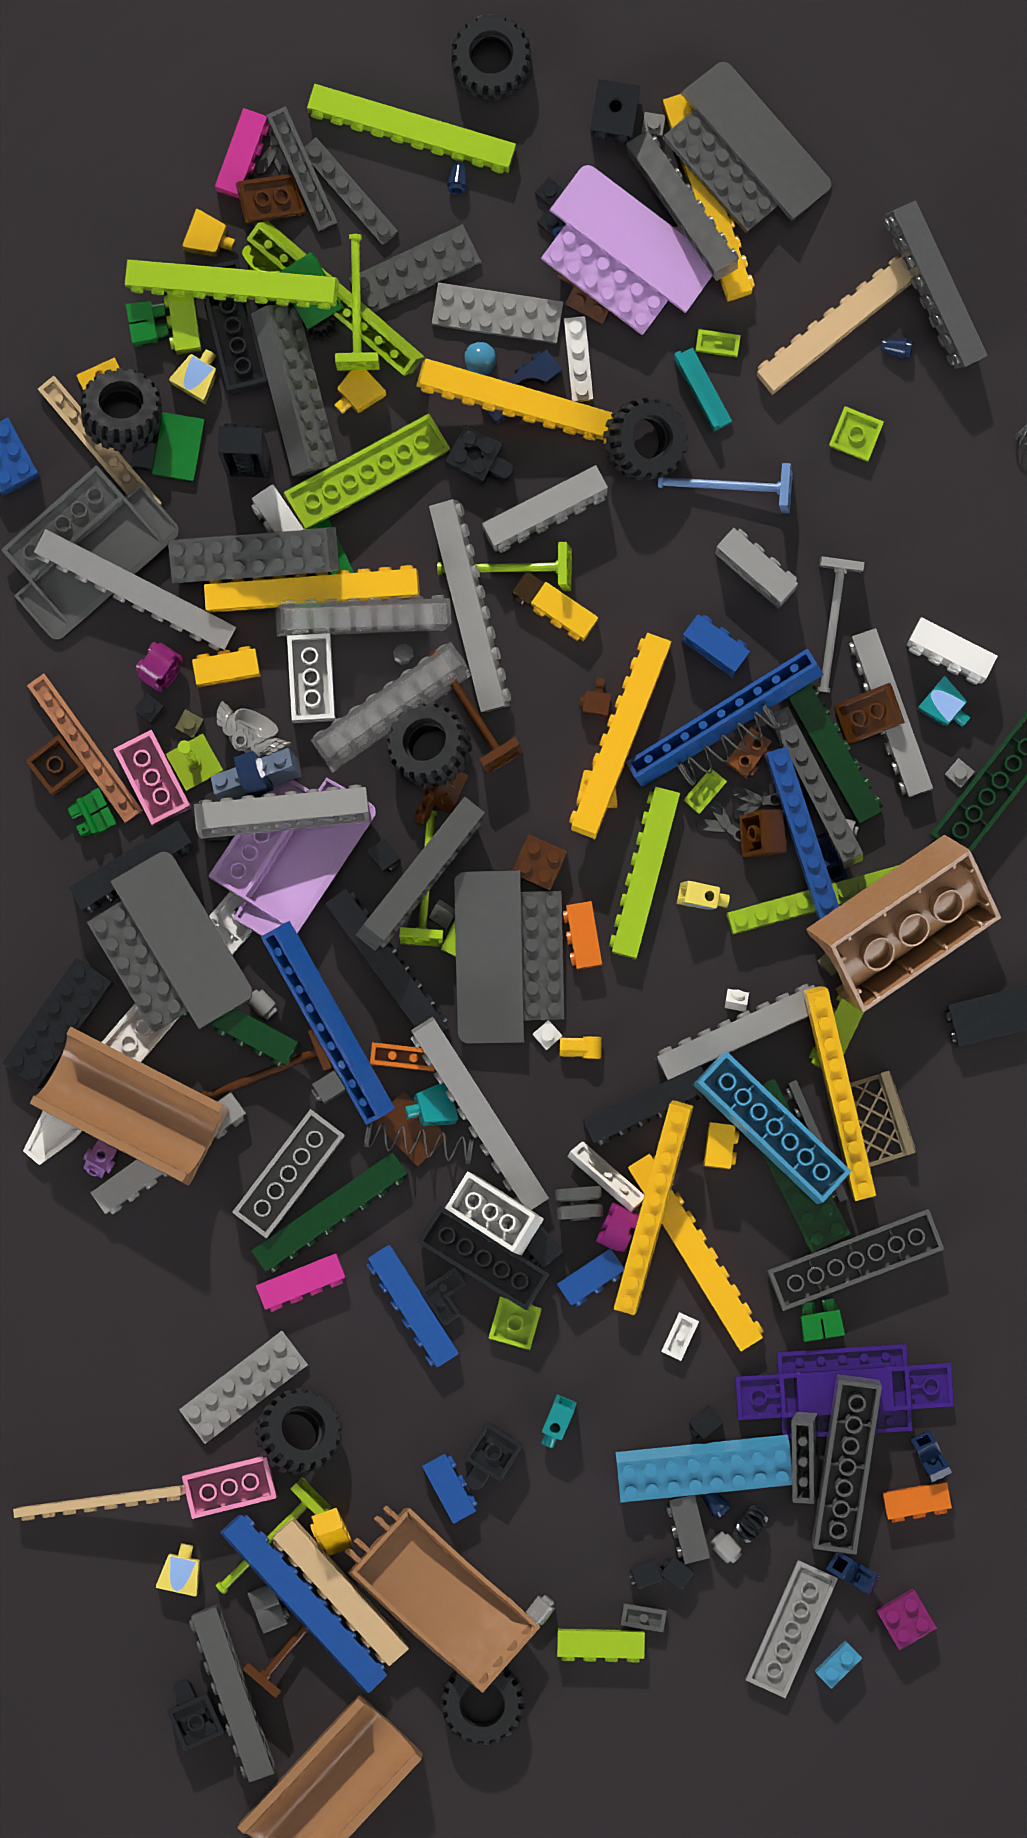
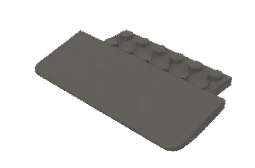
M719 62L681 92V95L692 106L694 111L662 138L745 233L778 206L793 221L831 188L830 178L729 63Z
M96 465L1 550L29 581L14 596L51 638L61 639L111 596L113 592L106 590L104 593L94 588L95 583L89 580L84 583L76 579V573L70 570L68 573H65L56 568V563L49 561L47 564L37 559L38 554L34 550L45 529L135 574L168 545V541L174 540L177 537L179 528L142 483L124 497Z
M160 852L110 881L122 901L87 923L153 1033L187 1012L190 1013L197 1027L201 1029L250 999L252 996L250 983L170 853Z
M520 871L459 873L454 880L458 1037L464 1043L524 1042L523 1021L564 1019L561 891L521 892Z

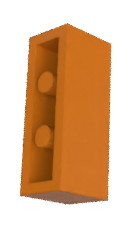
M592 901L566 905L563 917L564 923H569L570 932H566L568 945L572 944L574 951L570 953L572 966L576 965L577 970L602 966Z
M372 1042L370 1065L435 1072L434 1066H428L422 1055L425 1052L422 1048L417 1049L416 1047Z
M945 1481L882 1493L886 1519H892V1523L905 1521L904 1517L913 1515V1519L926 1517V1513L933 1511L935 1515L945 1514L947 1509L952 1508L948 1484Z

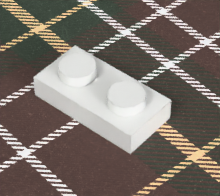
M679 1312L661 1352L681 1361L699 1321Z

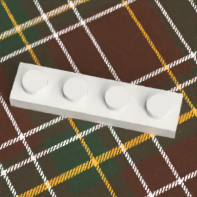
M585 316L564 318L572 401H593Z
M583 1141L570 1151L567 1157L630 1212L643 1203L645 1195Z

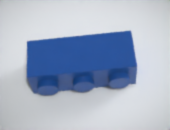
M610 1248L557 1285L570 1305L576 1304L578 1307L588 1300L586 1297L588 1294L594 1292L596 1295L606 1288L604 1286L606 1282L611 1280L614 1283L623 1276L624 1267Z
M446 1453L422 1466L453 1524L476 1512L475 1506L478 1504L472 1493L467 1494L464 1488L467 1486L462 1474L459 1476L456 1474L454 1468L457 1465L451 1455L447 1457Z

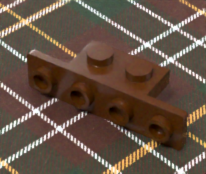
M557 272L556 276L574 286L566 301V305L603 324L609 310Z
M458 772L455 775L457 778L453 781L447 780L444 786L440 787L438 784H435V788L426 787L423 792V799L415 810L413 821L426 824L434 806L451 814L468 775Z

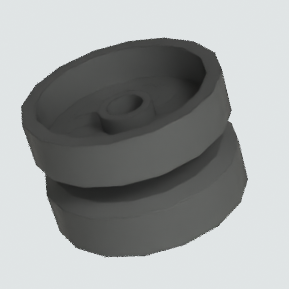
M601 1186L555 1190V1201L559 1203L569 1202V1206H562L556 1209L557 1220L571 1219V1221L590 1220V1217L603 1216V1205L589 1204V1200H597L602 1197Z

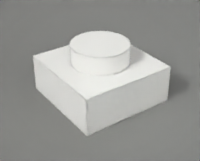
M728 989L725 1008L745 1012L749 993Z
M549 1020L532 1034L546 1050L562 1037L561 1033Z

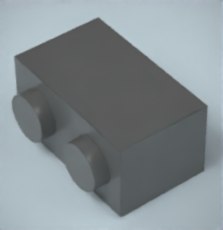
M335 1071L313 1083L312 1085L315 1089L311 1090L317 1101H323L325 1104L347 1091Z

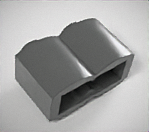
M267 1585L248 1592L263 1634L288 1624L287 1619L290 1618L287 1607H282L279 1598Z

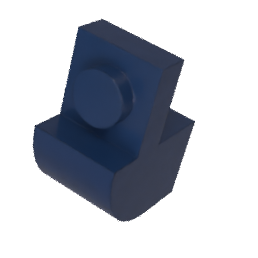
M254 751L234 757L238 778L247 795L252 794L254 797L263 796L267 792L274 790L273 783L264 774L261 758Z
M823 833L816 836L831 883L847 878L846 869H843L826 834Z
M931 1431L911 1439L916 1454L932 1482L952 1473Z
M841 1552L835 1553L826 1568L868 1595L871 1594L881 1577Z

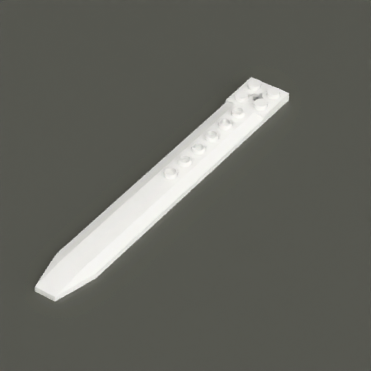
M230 891L209 917L233 955L253 931L233 920L236 914L235 910L240 908L244 900ZM135 1003L102 1043L142 1062L179 1018L153 1033ZM43 1111L23 1152L37 1164L41 1165L73 1142L82 1131Z

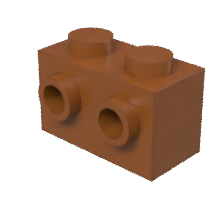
M752 727L748 730L757 738L761 737L760 733ZM748 732L744 736L745 751H740L736 748L729 757V761L726 762L727 766L745 778L749 774L754 776L760 767L757 764L761 757L766 759V753L772 750L769 747L772 741L763 735L761 740H757ZM742 740L737 746L740 749H744Z

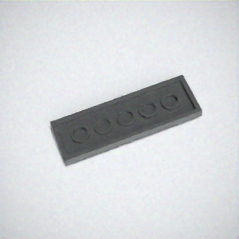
M463 224L361 272V302L372 312L378 313L481 264V260ZM350 277L349 281L352 285V277Z

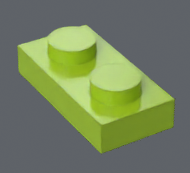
M699 329L695 352L737 358L741 335Z
M712 770L711 774L706 773L683 801L700 814L727 781Z

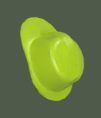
M254 245L245 246L242 250V255L250 265V270L282 271Z

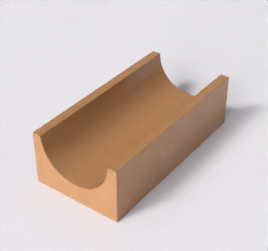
M943 835L806 930L809 936L825 951L839 973L843 984L836 988L838 995L861 1012H865L999 920L1001 916L971 851L948 836Z
M72 1027L67 1032L66 1045L56 1069L44 1088L36 1096H33L30 1102L36 1108L188 1186L193 1180L229 1111L223 1104Z
M360 1693L241 1820L237 1828L243 1834H248L253 1838H349L422 1760L423 1753Z

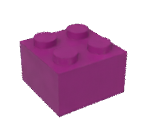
M913 1588L875 1610L899 1650L937 1629Z

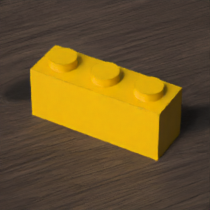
M547 582L544 583L531 602V606L534 607L533 611L541 617L544 615L549 617L551 624L559 629L563 627L568 630V635L576 641L579 639L584 641L598 621L596 615Z
M251 646L238 648L237 652L230 653V650L217 652L218 655L210 657L209 654H201L196 656L197 659L192 660L196 685L198 687L261 676L257 652L255 648L251 649Z
M337 1508L312 1516L314 1524L310 1525L312 1533L320 1547L326 1550L329 1556L344 1551L347 1548H353L347 1526Z

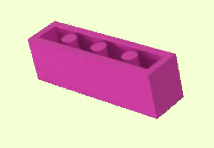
M243 108L215 184L216 192L239 199L236 183L247 180L249 174L253 175L255 171L256 155L260 156L263 148L262 138L268 135L270 129L267 116Z
M335 1253L256 1285L265 1310L270 1308L271 1312L283 1308L282 1303L290 1300L291 1304L303 1300L302 1295L310 1292L311 1296L323 1292L322 1287L330 1284L331 1288L343 1283L342 1279L346 1278L338 1255Z

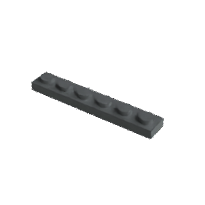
M284 106L267 114L318 231L320 232L337 224L336 216L287 107Z
M316 137L305 146L314 169L382 246L398 234V230Z
M797 1080L788 1083L789 1088L786 1089L790 1101L794 1100L797 1108L794 1111L798 1120H803L805 1127L823 1143ZM841 1183L831 1193L833 1199H837L838 1202L848 1199Z

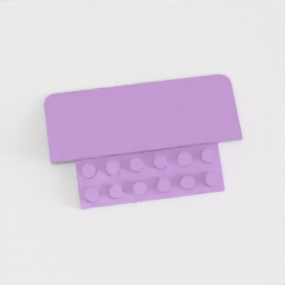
M583 166L549 210L564 221L566 225L541 259L641 335L645 333L667 301H670L686 313L712 277L710 271L683 234L593 166Z
M326 777L318 790L320 792L327 791L330 787L346 788ZM291 780L273 787L274 790L266 794L274 793L276 796L285 795L284 793L289 791H296L297 794L306 793V790L309 789L295 780ZM368 802L370 822L235 835L208 875L210 879L244 900L234 915L233 920L260 936L290 920L296 933H298L374 819L376 814L375 807Z

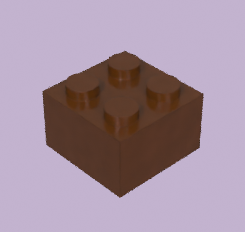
M57 735L25 760L53 797L87 772L86 768L60 735Z
M783 809L758 810L739 815L742 858L767 857L786 852L787 839L785 837Z
M528 834L512 871H520L521 880L543 890L551 891L566 858L567 851Z

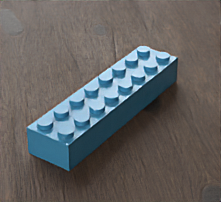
M727 1051L722 1053L693 1084L702 1095L816 1204L823 1203L850 1174L851 1170Z
M788 1435L615 1452L621 1502L792 1485V1465Z

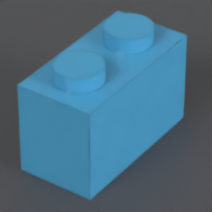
M844 1641L815 1672L832 1689L862 1657Z

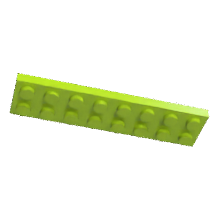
M427 414L285 491L283 496L303 529H309L450 452L451 449L430 414Z

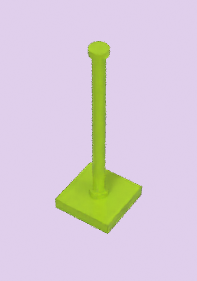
M350 234L353 352L335 353V363L337 371L380 370L378 352L363 353L361 348L360 240H362V235Z
M558 542V560H556V563L475 564L480 572L556 571L558 573V585L562 591H571L572 549L567 542ZM442 562L437 564L438 575L446 573Z
M203 734L190 741H181L176 749L166 754L186 792L211 779V776L224 772Z
M432 810L427 820L425 846L434 836L435 817H438L437 811ZM429 891L420 901L418 928L400 927V944L442 947L443 930L427 928Z
M303 1477L291 1488L301 1499V1503L267 1536L270 1540L268 1542L269 1545L275 1541L273 1536L276 1531L292 1517L297 1519L307 1508L315 1515L332 1509L327 1501ZM245 1560L222 1582L216 1584L220 1592L226 1594L228 1588L250 1567Z

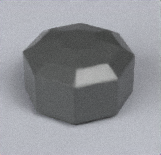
M407 644L397 645L393 651L394 660L400 665L410 664L414 658L413 649Z

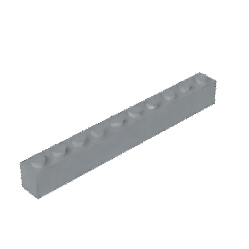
M454 499L431 505L429 508L480 711L490 712L510 706L511 695L509 689L505 687L504 680H506L504 669L500 667V651L494 644L493 639L496 638L495 631L489 624L490 611L484 604L485 591L483 586L479 584L478 577H480V571L478 566L474 564L473 557L475 552L472 544H469L468 536L470 532L467 524H464L463 505Z
M45 529L34 550L38 554L37 559L47 564L49 561L57 564V569L68 573L69 570L76 573V579L84 583L89 580L95 583L94 588L104 593L106 590L115 593L113 598L123 603L125 600L133 603V608L144 612L145 609L152 612V618L163 622L165 619L171 622L170 627L180 632L183 629L191 632L189 637L199 642L201 639L209 642V647L220 651L221 648L226 649L237 628Z
M431 1017L412 1029L411 1032L414 1036L411 1037V1040L417 1049L422 1047L425 1052L422 1055L428 1066L433 1065L437 1072L434 1073V1076L440 1085L445 1083L448 1090L445 1093L451 1102L456 1100L460 1107L456 1110L463 1120L467 1118L471 1126L468 1129L474 1138L479 1136L482 1144L479 1146L486 1156L491 1155L494 1160L491 1163L497 1174L502 1172L506 1178L502 1182L508 1191L513 1189L517 1195L514 1200L532 1210L549 1199L435 1019Z

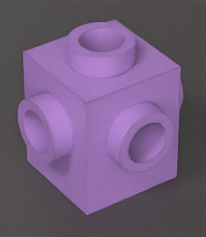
M98 1140L93 1149L89 1148L83 1157V1160H85L84 1169L90 1175L103 1178L106 1172L110 1174L116 1163L113 1160L115 1159L117 1149Z

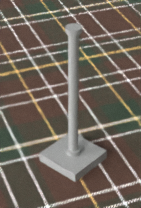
M822 556L819 561V567L834 569L836 573L822 669L824 675L821 676L820 687L817 689L821 692L830 693L829 680L844 574H847V571L861 573L864 569V562Z

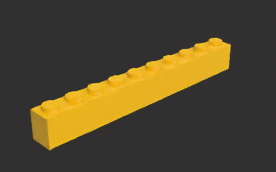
M681 94L663 99L662 102L670 130L694 110ZM680 159L687 182L694 192V198L702 202L706 215L714 219L716 223L715 228L719 233L723 232L728 241L727 245L730 249L734 248L739 256L738 269L720 279L727 302L751 295L752 287H755L752 275L747 274L746 267H748L745 255L741 256L739 250L741 242L739 236L734 235L732 228H735L732 217L728 216L725 209Z
M430 359L423 361L417 382V387H420L421 391L433 394V392H438L446 399L453 400L455 397L462 399V403L467 405H474L476 403L483 405L482 408L488 411L500 410L503 411L502 414L505 416H521L526 422L535 423V421L543 423L544 427L555 429V427L562 428L563 432L575 435V433L583 434V438L595 441L596 438L604 440V444H606V438H603L604 431L608 430V427L605 426L608 419H613L611 417L612 412Z
M411 565L400 566V570H392L391 567H381L379 571L370 572V569H358V573L340 570L336 571L335 575H328V572L315 573V576L307 577V574H294V578L278 575L273 576V579L265 580V577H253L252 581H244L243 578L231 579L230 583H223L222 580H211L210 584H204L205 607L209 613L420 597L418 570L416 568L413 569Z
M647 633L645 639L641 638L637 648L640 653L638 658H633L630 665L632 673L630 677L626 676L622 686L625 691L623 696H618L615 703L617 708L616 714H611L607 724L610 727L608 734L604 733L599 744L602 746L600 754H595L592 765H595L593 772H588L584 782L587 785L585 792H580L577 803L580 804L577 812L573 810L569 823H572V831L596 839L671 648V641Z
M825 986L804 990V998L843 1163L851 1170L847 1176L851 1197L855 1201L874 1197L876 1192L828 989Z
M674 1100L669 1104L614 1310L635 1315L638 1311L694 1107L692 1105Z
M650 1154L627 1167L644 1195L655 1156L652 1157ZM671 1189L662 1225L740 1351H743L762 1339L761 1333L764 1331L758 1321L753 1322L749 1315L752 1314V1311L746 1302L742 1304L738 1297L741 1294L735 1284L731 1286L727 1278L730 1276L725 1267H719L715 1261L718 1259V1256L713 1248H707L704 1243L707 1238L701 1229L696 1230L693 1225L696 1222L690 1211L685 1212L682 1204H684L682 1197L678 1192L674 1194Z

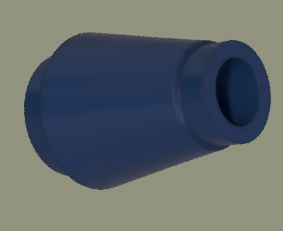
M455 161L453 163L448 179V191L452 194H464L468 188L466 163L462 161Z
M908 338L883 339L881 352L903 359L906 357L910 358L913 341L908 340Z
M718 1493L700 1495L712 1516H716L718 1520L731 1510V1507L728 1505L729 1502Z

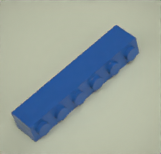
M389 1244L368 1258L370 1261L367 1264L373 1275L377 1273L381 1281L378 1283L384 1293L389 1291L393 1298L390 1300L396 1311L401 1310L403 1313L402 1321L408 1330L412 1328L416 1335L413 1338L419 1348L424 1346L427 1351L425 1357L431 1366L435 1364L438 1368L458 1355V1350L391 1245Z

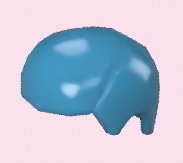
M476 342L467 347L464 354L467 370L485 376L490 374L496 367V354L493 347L485 342Z

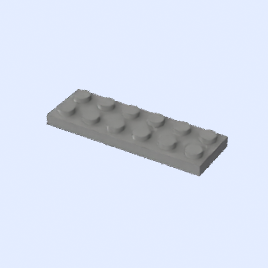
M438 283L432 326L557 345L563 302Z
M281 1331L179 1410L206 1444L308 1364L285 1333Z
M797 1561L747 1674L746 1681L786 1698L838 1580L837 1577L804 1562Z

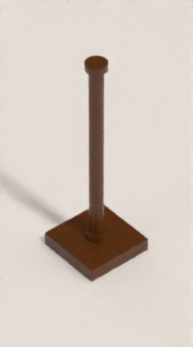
M437 648L428 654L430 659H434L492 749L490 753L479 759L485 774H491L523 754L516 737L501 746L498 745L442 658L440 649Z
M311 1029L308 1030V1033L314 1045L313 1049L294 1056L288 1066L282 1064L279 1067L275 1064L209 1092L207 1090L203 1091L202 1094L214 1099L314 1057L319 1058L324 1071L334 1070V1067L314 1031Z
M327 1598L325 1600L328 1604L326 1608H328L332 1604L331 1601ZM302 1625L265 1670L262 1669L258 1672L249 1663L242 1670L276 1698L281 1691L270 1682L272 1679L271 1675L307 1634L308 1630Z

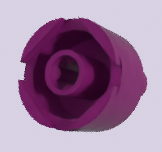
M153 642L148 648L147 656L144 660L141 659L137 663L135 670L138 671V678L158 692H162L161 688L163 686L168 688L180 671V668L177 667L179 661L183 663L184 659L163 643L157 644Z
M612 1202L608 1211L609 1215L604 1219L595 1242L617 1252L624 1253L637 1225L639 1214L634 1211L630 1212L627 1208Z

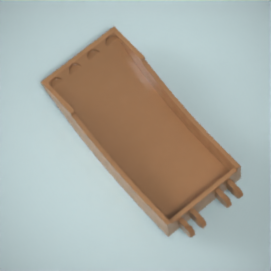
M385 1506L383 1511L393 1522L388 1525L381 1517L376 1516L374 1518V1521L384 1532L370 1547H367L358 1538L354 1540L355 1545L364 1554L359 1558L352 1549L347 1548L345 1550V1553L355 1562L347 1573L414 1636L483 1693L540 1626L512 1599L501 1592L449 1546L410 1508H404L397 1515L388 1506Z

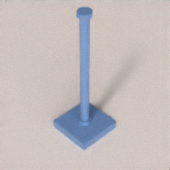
M782 463L781 482L778 481L777 484L660 477L658 478V488L676 486L777 492L780 495L779 507L781 513L790 514L793 470L790 463Z

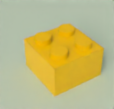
M712 1122L708 1124L703 1166L731 1169V1165H735L737 1152H733V1145L738 1144L739 1131L735 1130V1125Z

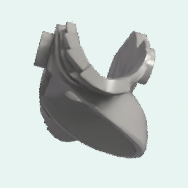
M223 701L218 706L217 725L223 727V732L229 736V740L236 750L244 751L245 753L254 751L259 757L290 747L291 742L274 738L278 732V727L273 721L260 713L249 709H238L234 713Z

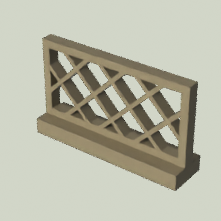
M891 1071L850 1083L851 1087L855 1086L863 1090L858 1100H854L855 1107L857 1108L859 1105L869 1111L864 1122L859 1120V1123L862 1124L861 1132L864 1126L876 1131L871 1142L863 1139L864 1143L869 1145L867 1149L865 1148L866 1154L871 1146L882 1151L879 1159L873 1162L869 1161L867 1154L869 1167L916 1153L917 1151ZM879 1079L881 1089L878 1095L866 1090L870 1081ZM866 1083L864 1088L859 1085ZM882 1091H883V1094H884L885 1099L882 1098V1097H880ZM865 1092L876 1097L871 1108L859 1103ZM878 1099L887 1104L888 1108L884 1115L873 1110ZM871 1112L882 1117L877 1129L866 1124ZM888 1112L890 1113L891 1119L886 1117ZM885 1119L894 1125L891 1136L880 1131ZM895 1132L897 1134L898 1140L893 1138ZM878 1133L889 1138L884 1149L873 1144ZM891 1140L900 1144L902 1153L893 1155L886 1151ZM885 1153L889 1155V1157L882 1159Z

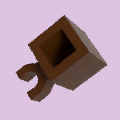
M596 678L595 691L586 690L585 696L581 695L579 708H583L582 714L608 717L611 694L603 693L604 678Z

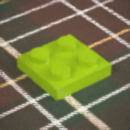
M845 406L829 447L868 462L884 421Z
M500 1297L489 1339L530 1350L542 1308L532 1306L528 1312L507 1298Z

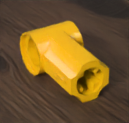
M602 1037L560 1038V1056L601 1059Z

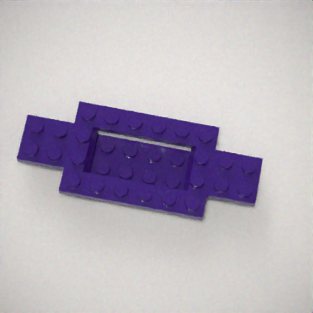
M906 1344L777 1352L778 1374L735 1377L738 1420L781 1418L782 1435H788V1439H792V1419L796 1412L818 1413V1437L828 1435L837 1374L880 1380L882 1389L875 1433L912 1431L911 1409L954 1406L951 1363L908 1365Z

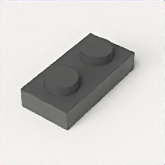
M624 1603L620 1625L664 1632L667 1610Z

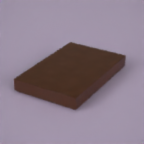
M293 173L238 181L236 183L246 224L306 214L301 191Z
M891 683L834 705L845 739L849 745L905 723Z
M403 1091L392 1102L395 1109L374 1122L378 1126L382 1122L385 1124L386 1135L393 1142L400 1127L404 1126L408 1153L411 1151L420 1130L424 1129L429 1156L439 1135L443 1131L438 1126H421L419 1117L407 1119L405 1107L414 1105L415 1102ZM402 1128L395 1144L418 1167L428 1158L425 1153L423 1131L413 1151L408 1155L405 1150ZM443 1134L440 1137L435 1150L444 1142Z

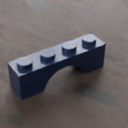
M546 349L543 353L539 351L531 357L532 361L526 366L524 364L519 366L514 371L515 375L510 379L506 377L502 381L519 386L527 382H537L547 386L562 374V368ZM483 409L496 426L508 417L503 415V411L500 410L488 411Z

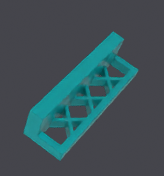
M693 347L683 353L681 351L674 353V361L712 431L715 432L732 423Z

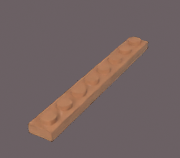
M42 674L27 686L123 821L127 823L142 813L141 807L47 676Z

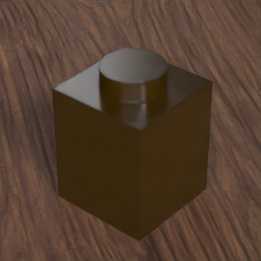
M527 571L512 591L513 600L521 606L526 604L530 607L531 602L544 583Z

